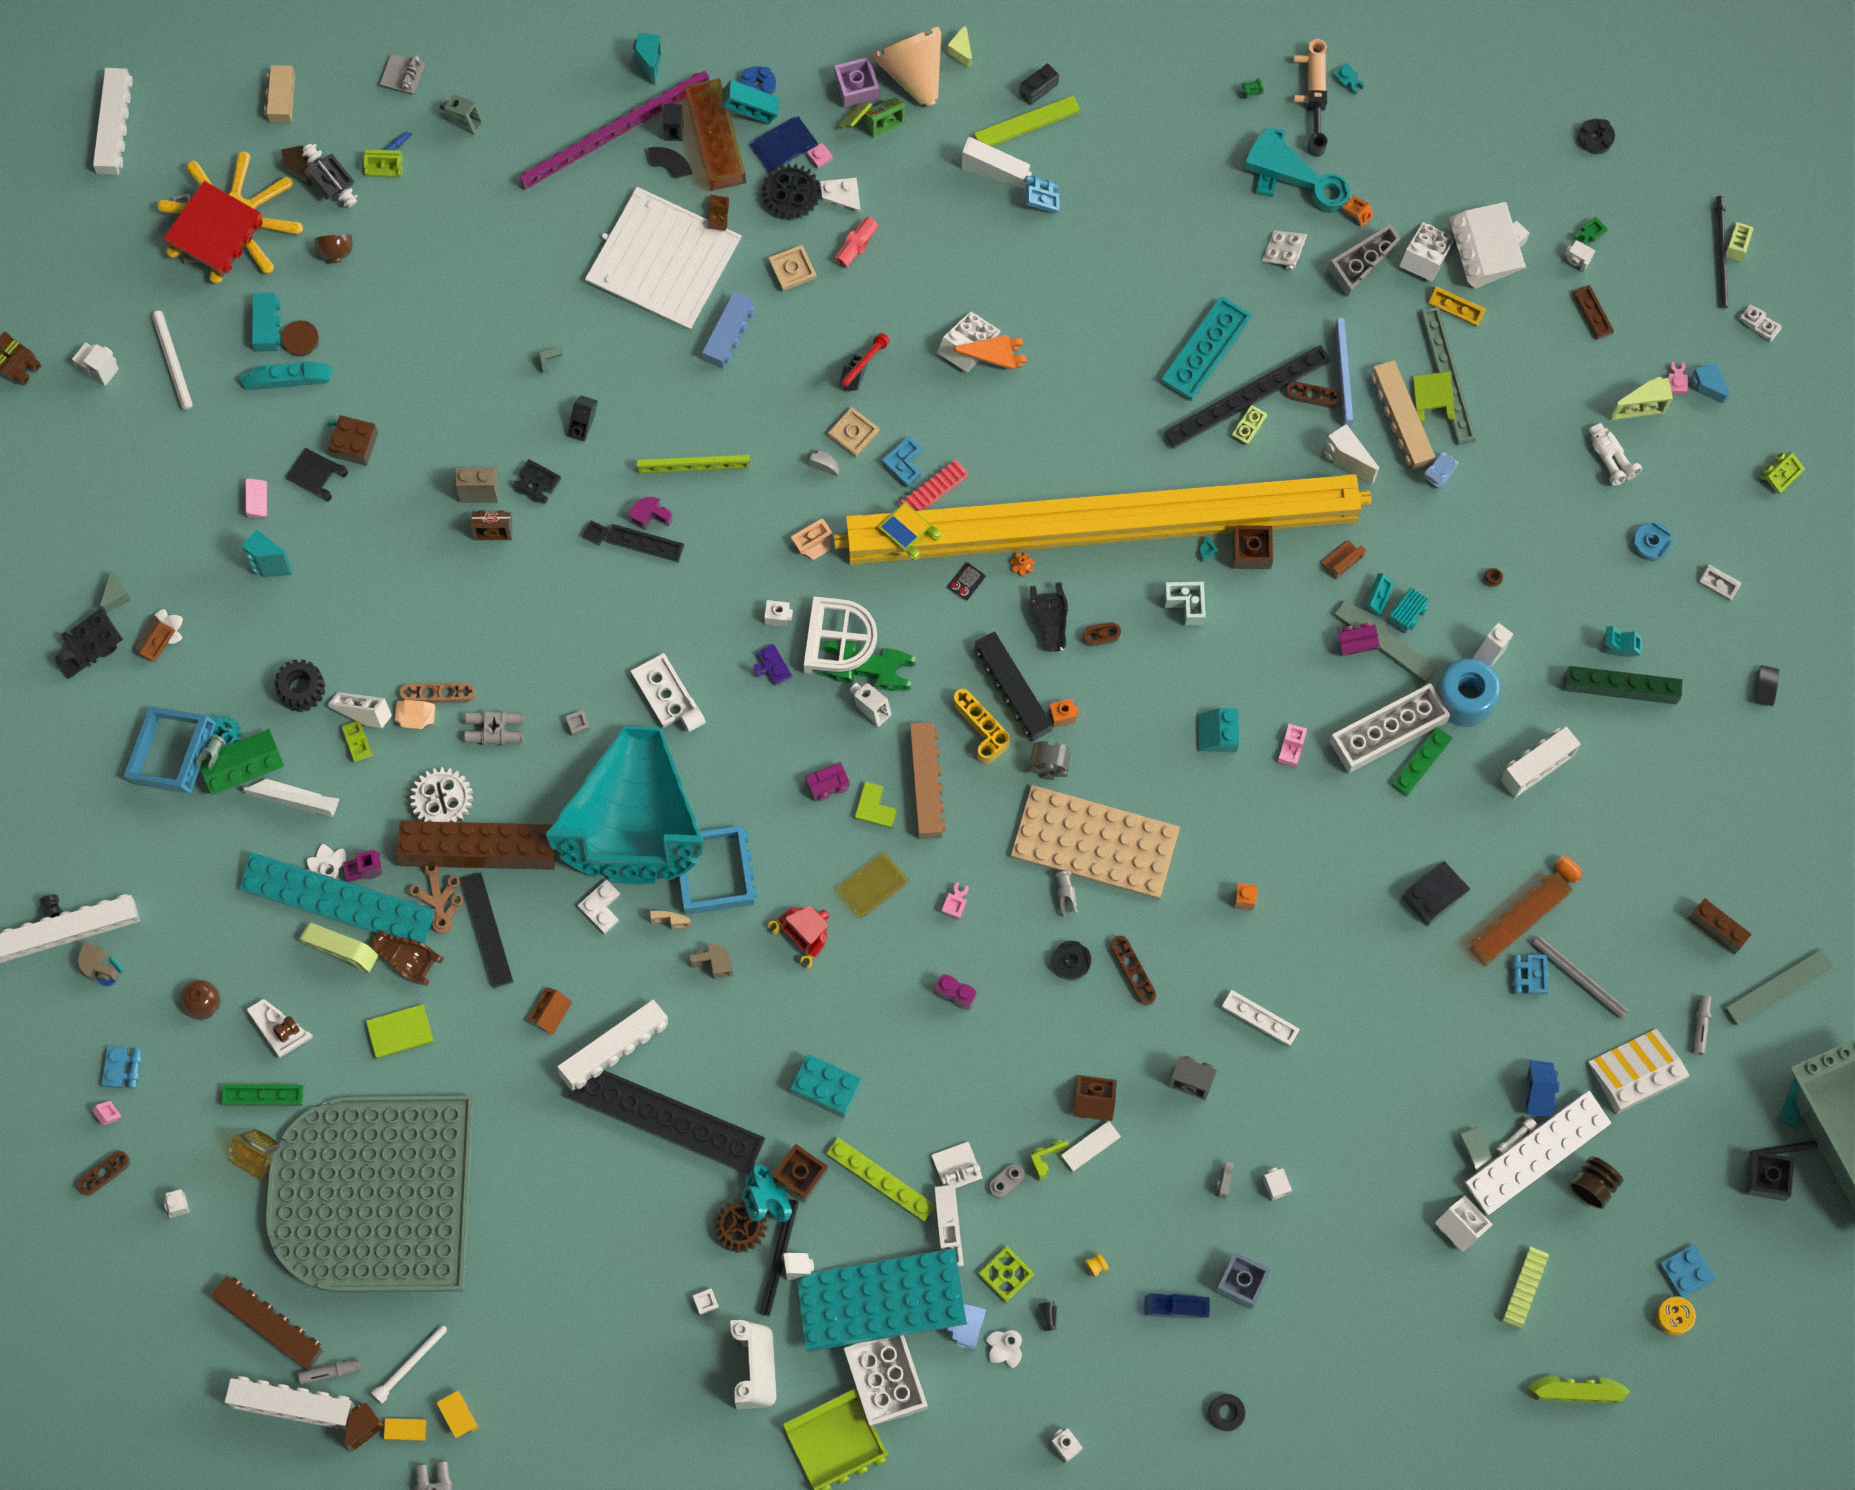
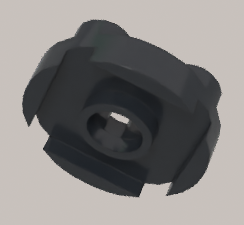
M1591 119L1584 122L1578 134V141L1583 149L1585 147L1592 154L1607 152L1615 140V131L1606 119ZM1595 133L1599 134V140H1597L1596 137H1593L1592 135H1594Z
M1077 941L1061 943L1055 950L1052 958L1055 972L1060 978L1067 980H1078L1085 976L1092 962L1089 949ZM1069 956L1077 959L1074 965L1067 963L1066 960H1069Z

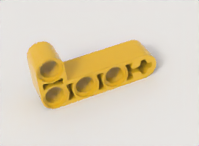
M966 689L957 690L954 694V707L984 738L985 741L978 747L977 757L981 763L989 764L1008 748L1009 734ZM978 711L980 715L975 717L970 712ZM988 724L991 725L993 728L991 730H985L983 726ZM1003 738L1005 743L999 744L995 740ZM983 750H988L991 752V754L989 756H984L981 752Z

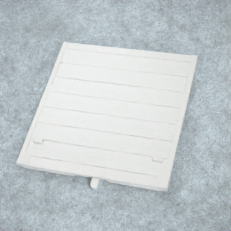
M636 187L611 234L604 233L602 235V238L607 241L586 276L585 281L691 330L742 235L729 229L724 231L708 228L707 219Z

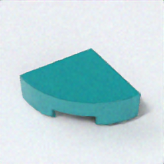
M1209 536L1203 540L1200 546L1199 554L1202 562L1211 558L1219 551Z

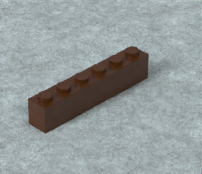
M226 1276L211 1296L308 1371L323 1353L320 1348L321 1343L313 1337L310 1340L304 1336L306 1332L297 1325L293 1328L288 1324L290 1320L282 1313L279 1315L275 1314L273 1306L266 1301L262 1304L257 1300L258 1295L250 1289L245 1291L241 1288L243 1284L235 1277L230 1279Z

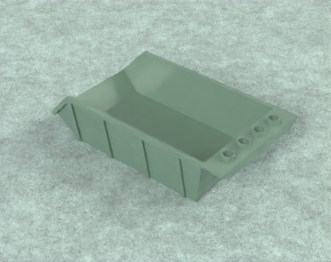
M1855 1039L1790 1067L1800 1088L1796 1100V1106L1800 1111L1799 1115L1804 1118L1818 1144V1150L1822 1151L1837 1179V1185L1841 1186L1855 1212Z

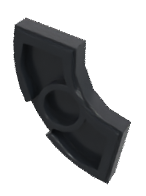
M664 147L648 148L653 167L660 166L672 172L674 178L692 175L689 163L676 151Z

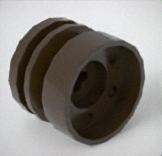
M1589 1156L1586 1164H1583L1581 1168L1582 1172H1577L1569 1185L1573 1192L1583 1201L1595 1208L1603 1209L1612 1197L1610 1193H1615L1624 1180L1619 1172L1600 1158Z

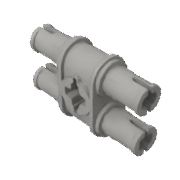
M485 710L483 713L466 712V724H483L484 729L482 731H465V743H482L484 746H487V744H501L504 746L506 743H523V732H506L505 726L524 725V713H507L505 710L502 712ZM496 722L497 728L493 734L492 728L494 727Z
M448 1462L436 1463L438 1481L436 1484L429 1483L427 1465L415 1466L417 1485H415L414 1490H452L453 1482L450 1480Z

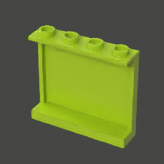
M857 1388L783 1424V1428L813 1490H831V1485L837 1482L841 1485L850 1480L849 1476L855 1473L859 1476L868 1471L867 1467L873 1464L877 1467L887 1461L886 1458L889 1457L874 1425L869 1426Z

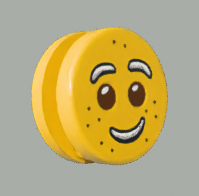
M1682 1297L1666 1299L1658 1306L1655 1315L1658 1327L1664 1333L1671 1336H1679L1690 1330L1694 1325L1696 1317L1691 1303Z

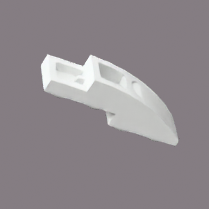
M955 1185L935 1187L941 1250L955 1248L958 1266H963Z

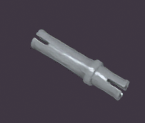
M1707 995L1700 996L1699 1009L1696 1012L1697 1025L1693 1054L1704 1055L1706 1049L1708 1024L1712 1016L1710 1014L1712 997Z
M359 1359L342 1363L338 1361L330 1366L299 1372V1381L303 1385L337 1376L342 1378L346 1374L360 1372L361 1363Z

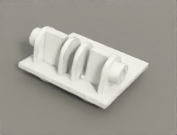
M1274 230L1262 262L1286 265L1287 270L1292 271L1296 268V262L1300 257L1299 255L1305 244L1307 234Z
M969 1141L931 1155L943 1186L955 1185V1188L983 1179L980 1166L976 1162Z

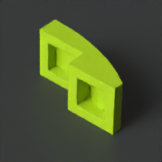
M354 721L341 726L354 762L373 756L361 723Z

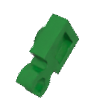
M1595 216L1582 226V232H1578L1574 240L1582 238L1584 240L1582 243L1587 245L1589 239L1595 242L1608 229Z

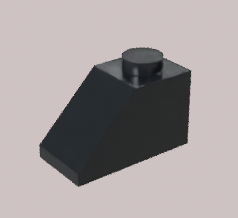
M851 354L844 364L839 386L844 387L845 390L857 391L860 387L868 363L848 386H843L842 380L861 360L862 356Z

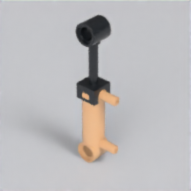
M1314 39L1310 42L1307 55L1293 56V62L1308 63V96L1294 95L1293 101L1307 103V110H1314V134L1311 135L1307 148L1309 154L1314 157H1320L1325 153L1328 142L1327 137L1321 133V110L1325 111L1327 105V46L1320 39Z

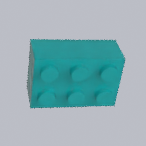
M807 1054L791 1086V1094L845 1118L861 1085V1078Z

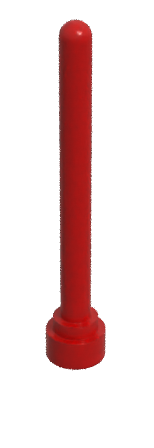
M879 333L874 338L873 346L842 380L843 386L850 384L878 350L885 349L888 346L890 339L886 334Z

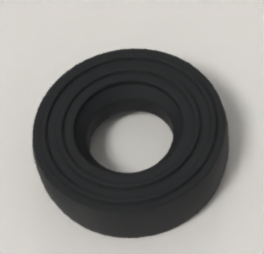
M1219 1395L1212 1401L1209 1407V1418L1212 1424L1222 1431L1237 1429L1245 1419V1406L1235 1395ZM1223 1405H1230L1234 1408L1235 1416L1233 1419L1224 1420L1221 1418L1219 1410Z

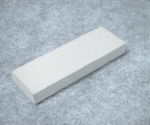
M1108 1121L1062 1154L1061 1157L1071 1171L1074 1172L1120 1139L1121 1136L1110 1121Z

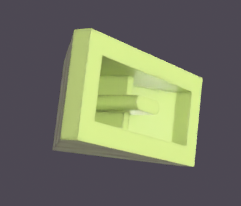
M962 27L948 44L947 54L966 67H971L972 56L967 27Z

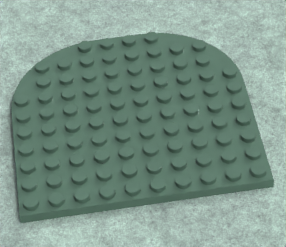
M473 1095L343 1097L330 1100L328 1103L318 1107L315 1106L296 1119L281 1137L280 1147L273 1153L268 1182L267 1233L273 1250L283 1266L303 1283L329 1292H464Z

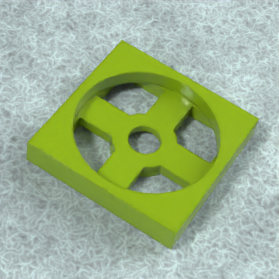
M1006 1246L978 1275L1007 1303L1035 1273ZM1007 1257L1014 1259V1261L1009 1266H1004L999 1259ZM991 1266L999 1272V1276L993 1282L989 1278ZM1020 1266L1024 1272L1022 1282L1014 1276L1015 1271ZM1008 1270L1011 1274L1010 1277L1005 1278L1003 1272ZM1004 1282H1009L1014 1289L1004 1292L999 1287Z

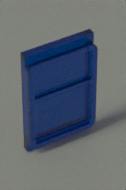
M797 116L758 137L750 144V147L768 172H772L774 168L778 169L781 164L784 165L818 145V142L800 117Z

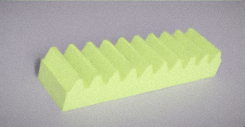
M1533 1247L1528 1248L1502 1322L1518 1329L1523 1327L1549 1254Z

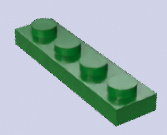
M1437 726L1394 780L1392 786L1407 797L1453 738Z
M223 1085L222 1105L303 1106L304 1086Z

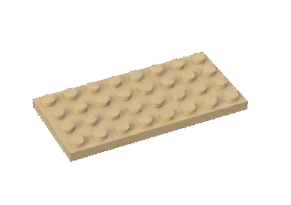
M1032 785L1011 858L1059 872L1071 871L1073 876L1160 900L1180 826Z

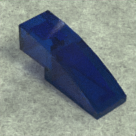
M1150 1293L1145 1295L1144 1316L1210 1318V1297Z

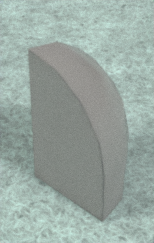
M816 449L810 458V467L838 476L839 467L834 457Z

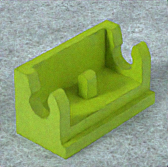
M364 150L365 176L402 177L403 156L401 151Z

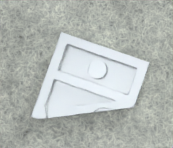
M857 178L820 181L822 201L830 204L834 203L842 208L854 209V212L857 213L860 212Z

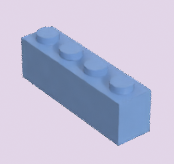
M733 292L702 352L703 361L722 369L726 363L729 364L733 348L738 347L739 337L741 333H745L748 326L747 321L749 317L752 318L756 311L753 299Z

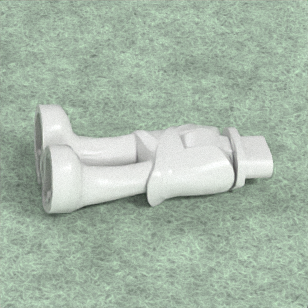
M1602 423L1589 429L1592 435L1591 440L1593 441L1594 450L1606 464L1611 475L1609 480L1613 486L1620 485L1625 480H1631L1643 470L1639 463H1629L1623 453V448L1615 436L1609 432L1608 428H1604ZM1613 456H1615L1622 471L1619 470V468L1615 464L1614 460L1612 459Z

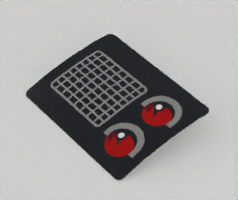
M966 562L948 584L947 588L967 601L985 579L986 575Z

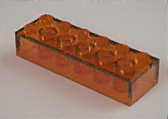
M720 78L685 86L686 100L711 191L746 183V173L728 109L721 107L723 87Z

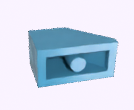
M1716 362L1694 370L1691 382L1697 388V391L1718 402L1725 403L1730 394Z

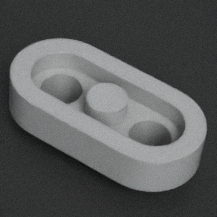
M1017 1164L1008 1166L992 1180L990 1193L995 1198L1006 1197L1023 1181L1025 1175L1023 1168ZM1012 1171L1018 1172V1176H1017V1177H1013V1176L1011 1175V1172H1012ZM1002 1184L1004 1188L998 1190L996 1186Z

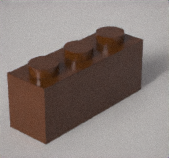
M1706 898L1702 900L1688 918L1734 954L1741 949L1752 935Z

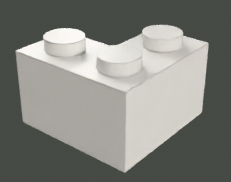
M85 342L72 358L76 368L104 386L119 370L116 359L112 355L113 352L105 346L102 348L98 344L91 346Z

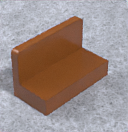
M1348 540L1323 560L1322 565L1337 579L1364 557L1366 549L1362 545L1357 548Z
M153 615L134 644V648L139 654L155 662L176 630Z
M546 987L526 1021L531 1025L541 1027L547 1033L553 1035L572 1001L558 990Z

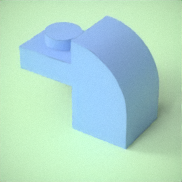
M1443 452L1433 466L1427 469L1424 478L1436 487L1441 488L1459 465V462Z

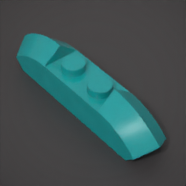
M322 362L266 365L246 370L239 377V380L244 388L248 390L325 384L331 380L334 369L329 364Z

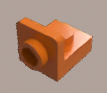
M1353 196L1342 207L1343 212L1356 218L1358 225L1361 227L1373 217L1370 203L1356 196Z

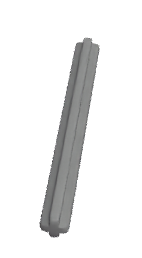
M1537 936L1532 942L1534 947L1544 955H1547L1552 962L1619 1018L1625 1016L1628 1012L1626 1007L1542 937Z

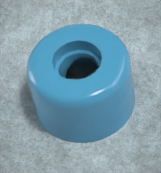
M1461 659L1451 664L1444 671L1436 692L1450 713L1448 721L1457 726L1471 727L1482 723L1490 716L1500 695V682L1497 674L1489 665L1477 659ZM1473 686L1478 689L1479 696L1474 699L1466 698L1460 694L1458 687Z

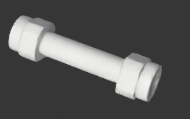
M1531 1117L1526 1119L1521 1124L1522 1127L1510 1139L1502 1142L1496 1148L1497 1153L1501 1155L1526 1133L1532 1132L1537 1127V1123Z

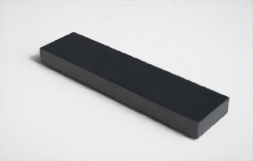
M612 524L606 540L607 543L678 563L684 549V543Z

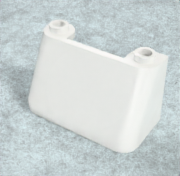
M731 1320L732 1339L739 1340L743 1348H748L750 1381L740 1382L735 1387L736 1410L770 1407L776 1401L772 1331L765 1325L745 1320Z

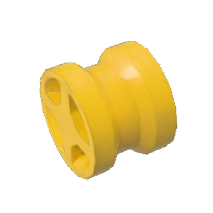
M1099 1252L1095 1253L1093 1258L1084 1260L1086 1267L1093 1277H1097L1099 1272L1109 1269Z

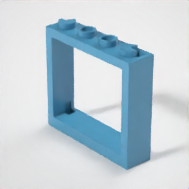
M149 706L123 777L132 784L191 794L201 764L197 766V759L203 748L207 747L209 737L213 734L216 722L207 715ZM161 718L197 724L177 780L140 774Z
M743 825L700 831L703 841L731 836L739 837L747 894L691 903L686 872L679 876L685 915L754 905L757 891L756 886L752 887L751 880L755 878L753 868H749L748 861H752L750 849L746 850L745 843L749 842L748 832L743 830Z

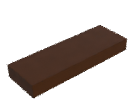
M1588 285L1573 291L1572 294L1596 340L1613 334L1614 329L1591 286Z

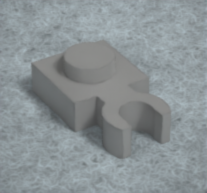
M1226 1162L1222 1180L1218 1179L1216 1191H1219V1198L1226 1199L1228 1196L1234 1163Z

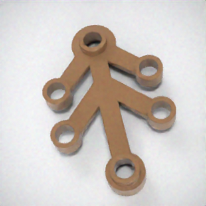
M425 866L424 871L430 877L433 897L424 892L417 884L411 886L410 893L413 897H418L435 907L437 915L434 914L433 928L436 932L444 934L450 931L452 928L451 918L457 909L464 904L463 897L460 894H455L451 899V906L444 912L443 906L454 890L460 886L461 882L457 876H451L448 879V886L441 895L438 875L441 872L440 867L435 866L433 871H429V867ZM452 880H457V884L451 885ZM415 888L419 889V892L417 894L413 893V890ZM461 898V902L455 903V899ZM440 921H446L444 926H439Z

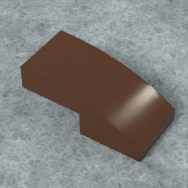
M711 195L708 228L726 231L729 197Z

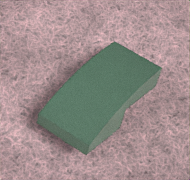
M1478 1127L1459 1134L1464 1152L1468 1153L1474 1172H1478L1493 1161Z

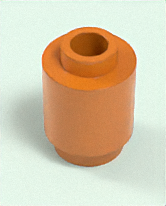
M1564 855L1554 864L1556 872L1569 884L1572 882L1574 884L1577 883L1583 876L1581 874L1583 870L1570 857L1567 858Z

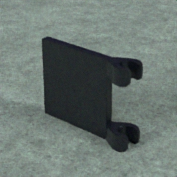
M305 448L286 476V479L329 502L332 495L323 486L333 471L343 478L347 476L348 471L345 466Z

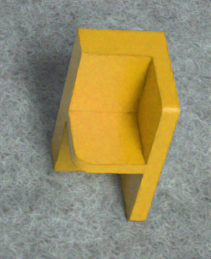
M459 1391L437 1402L455 1438L469 1431L473 1433L479 1429Z

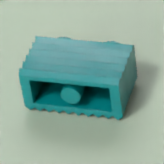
M1410 587L1389 614L1387 621L1404 633L1409 629L1413 630L1418 623L1416 620L1418 616H1423L1428 610L1427 604L1429 599Z

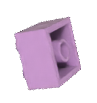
M869 57L834 66V76L844 107L879 99V86Z

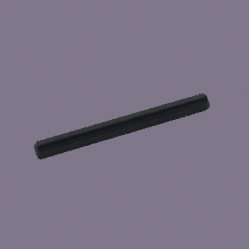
M793 1199L788 1200L792 1214L788 1221L782 1222L759 1311L762 1316H770L784 1263V1253L787 1251L799 1205L798 1201Z

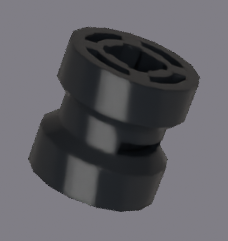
M51 894L39 899L40 907L43 908V918L58 917L63 912L62 908L58 905V895Z

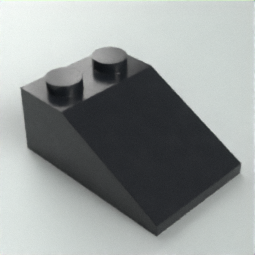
M1443 861L1407 889L1402 899L1429 926L1471 889Z

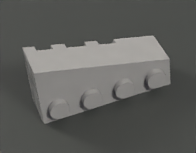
M1391 224L1330 261L1327 268L1347 297L1399 243L1401 238Z

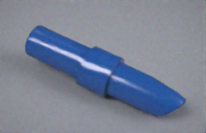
M403 133L383 150L399 148L412 133Z

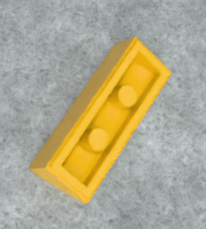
M1435 286L1428 304L1439 307V309L1477 326L1486 311V308L1438 286Z

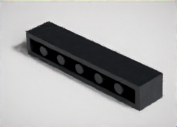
M994 631L975 641V649L973 651L976 657L983 661L985 672L988 675L991 674L994 679L993 684L995 688L1004 695L1002 698L1006 706L1010 705L1012 708V715L1016 722H1020L1023 726L1021 729L1025 737H1029L1033 742L1050 733L1053 727L1051 721L996 632Z

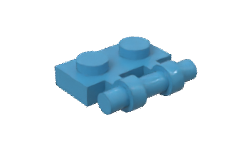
M1026 175L1024 182L1029 183V186L1025 188V205L1057 213L1059 211V194L1053 193V191L1056 192L1058 190V185L1050 180L1044 181L1033 175L1031 177Z
M1527 954L1526 962H1521V955H1513L1511 969L1514 973V979L1512 980L1514 994H1522V987H1527V994L1547 995V955ZM1521 970H1527V979H1521Z
M108 1046L102 1086L123 1088L124 1081H129L128 1088L135 1089L136 1082L139 1081L140 1076L138 1074L139 1064L142 1063V1057H140L141 1049L134 1048L133 1055L128 1056V1048ZM127 1063L131 1064L130 1073H125Z

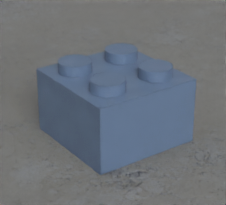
M1234 1252L1215 1292L1252 1309L1271 1269Z

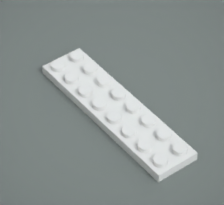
M1585 1091L1464 1181V1183L1485 1214L1489 1215L1610 1125L1611 1122L1591 1092Z

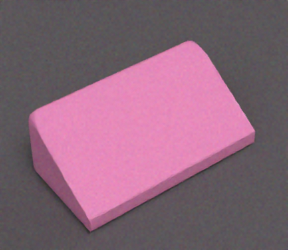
M246 479V515L248 518L267 517L266 481Z

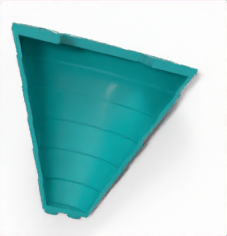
M624 726L610 747L598 760L597 765L585 778L584 784L559 814L557 821L547 831L546 836L553 850L557 849L560 852V858L567 864L592 877L600 874L607 876L610 882L634 885L654 884L659 878L671 880L685 874L696 865L697 858L702 854L703 838L697 827V821L682 787V781L675 768L674 760L660 727Z

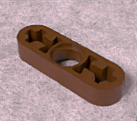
M1296 381L1289 383L1286 389V396L1290 400L1328 408L1336 407L1340 399L1338 391ZM1293 388H1297L1296 394H1293ZM1315 391L1318 397L1312 399L1308 396V392ZM1330 395L1333 396V401H1332V402L1329 401V396H1330Z
M123 1151L113 1153L79 1179L77 1183L78 1190L86 1196L94 1194L127 1169L130 1164V1158ZM117 1157L124 1158L123 1165L116 1164ZM109 1163H111L112 1165L116 1164L114 1166V1168L116 1169L114 1172L113 1169L108 1165ZM102 1168H107L109 1170L108 1177L104 1179L99 1178V1171ZM94 1175L100 1183L97 1184L95 1181L91 1183L94 1180L92 1176ZM86 1181H87L88 1183H91V1184H90V1187H91L90 1190H87L86 1188L83 1189V1188L85 1187V1186H84V1183H85Z

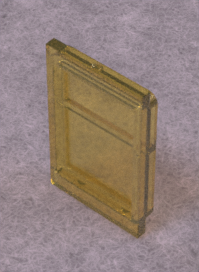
M883 852L838 887L837 891L862 919L909 882V879L886 852Z

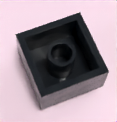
M1758 1151L1752 1153L1749 1157L1746 1195L1781 1201L1789 1199L1792 1193L1795 1158Z

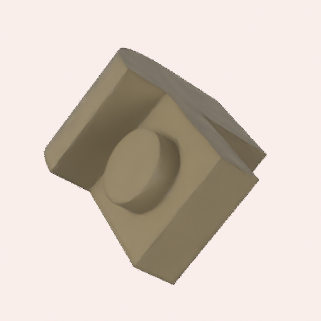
M84 942L79 953L78 964L81 971L90 980L95 982L98 977L105 981L109 979L116 981L119 975L114 968L103 965L108 953L102 947Z
M708 944L709 952L701 950L694 952V955H690L692 968L711 964L714 979L733 976L730 956L719 945Z

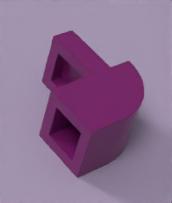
M644 497L638 500L628 513L629 522L646 530L652 519L668 527L673 521L671 511L665 507L660 508V499L656 497Z
M374 849L357 853L356 859L343 862L347 882L364 878L373 879L382 874L380 854Z

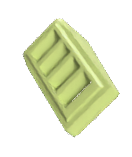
M1736 222L1726 251V257L1743 261L1754 227Z

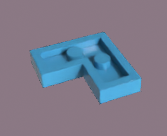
M909 436L884 457L882 463L909 487L921 477V472L910 461L922 452V448Z

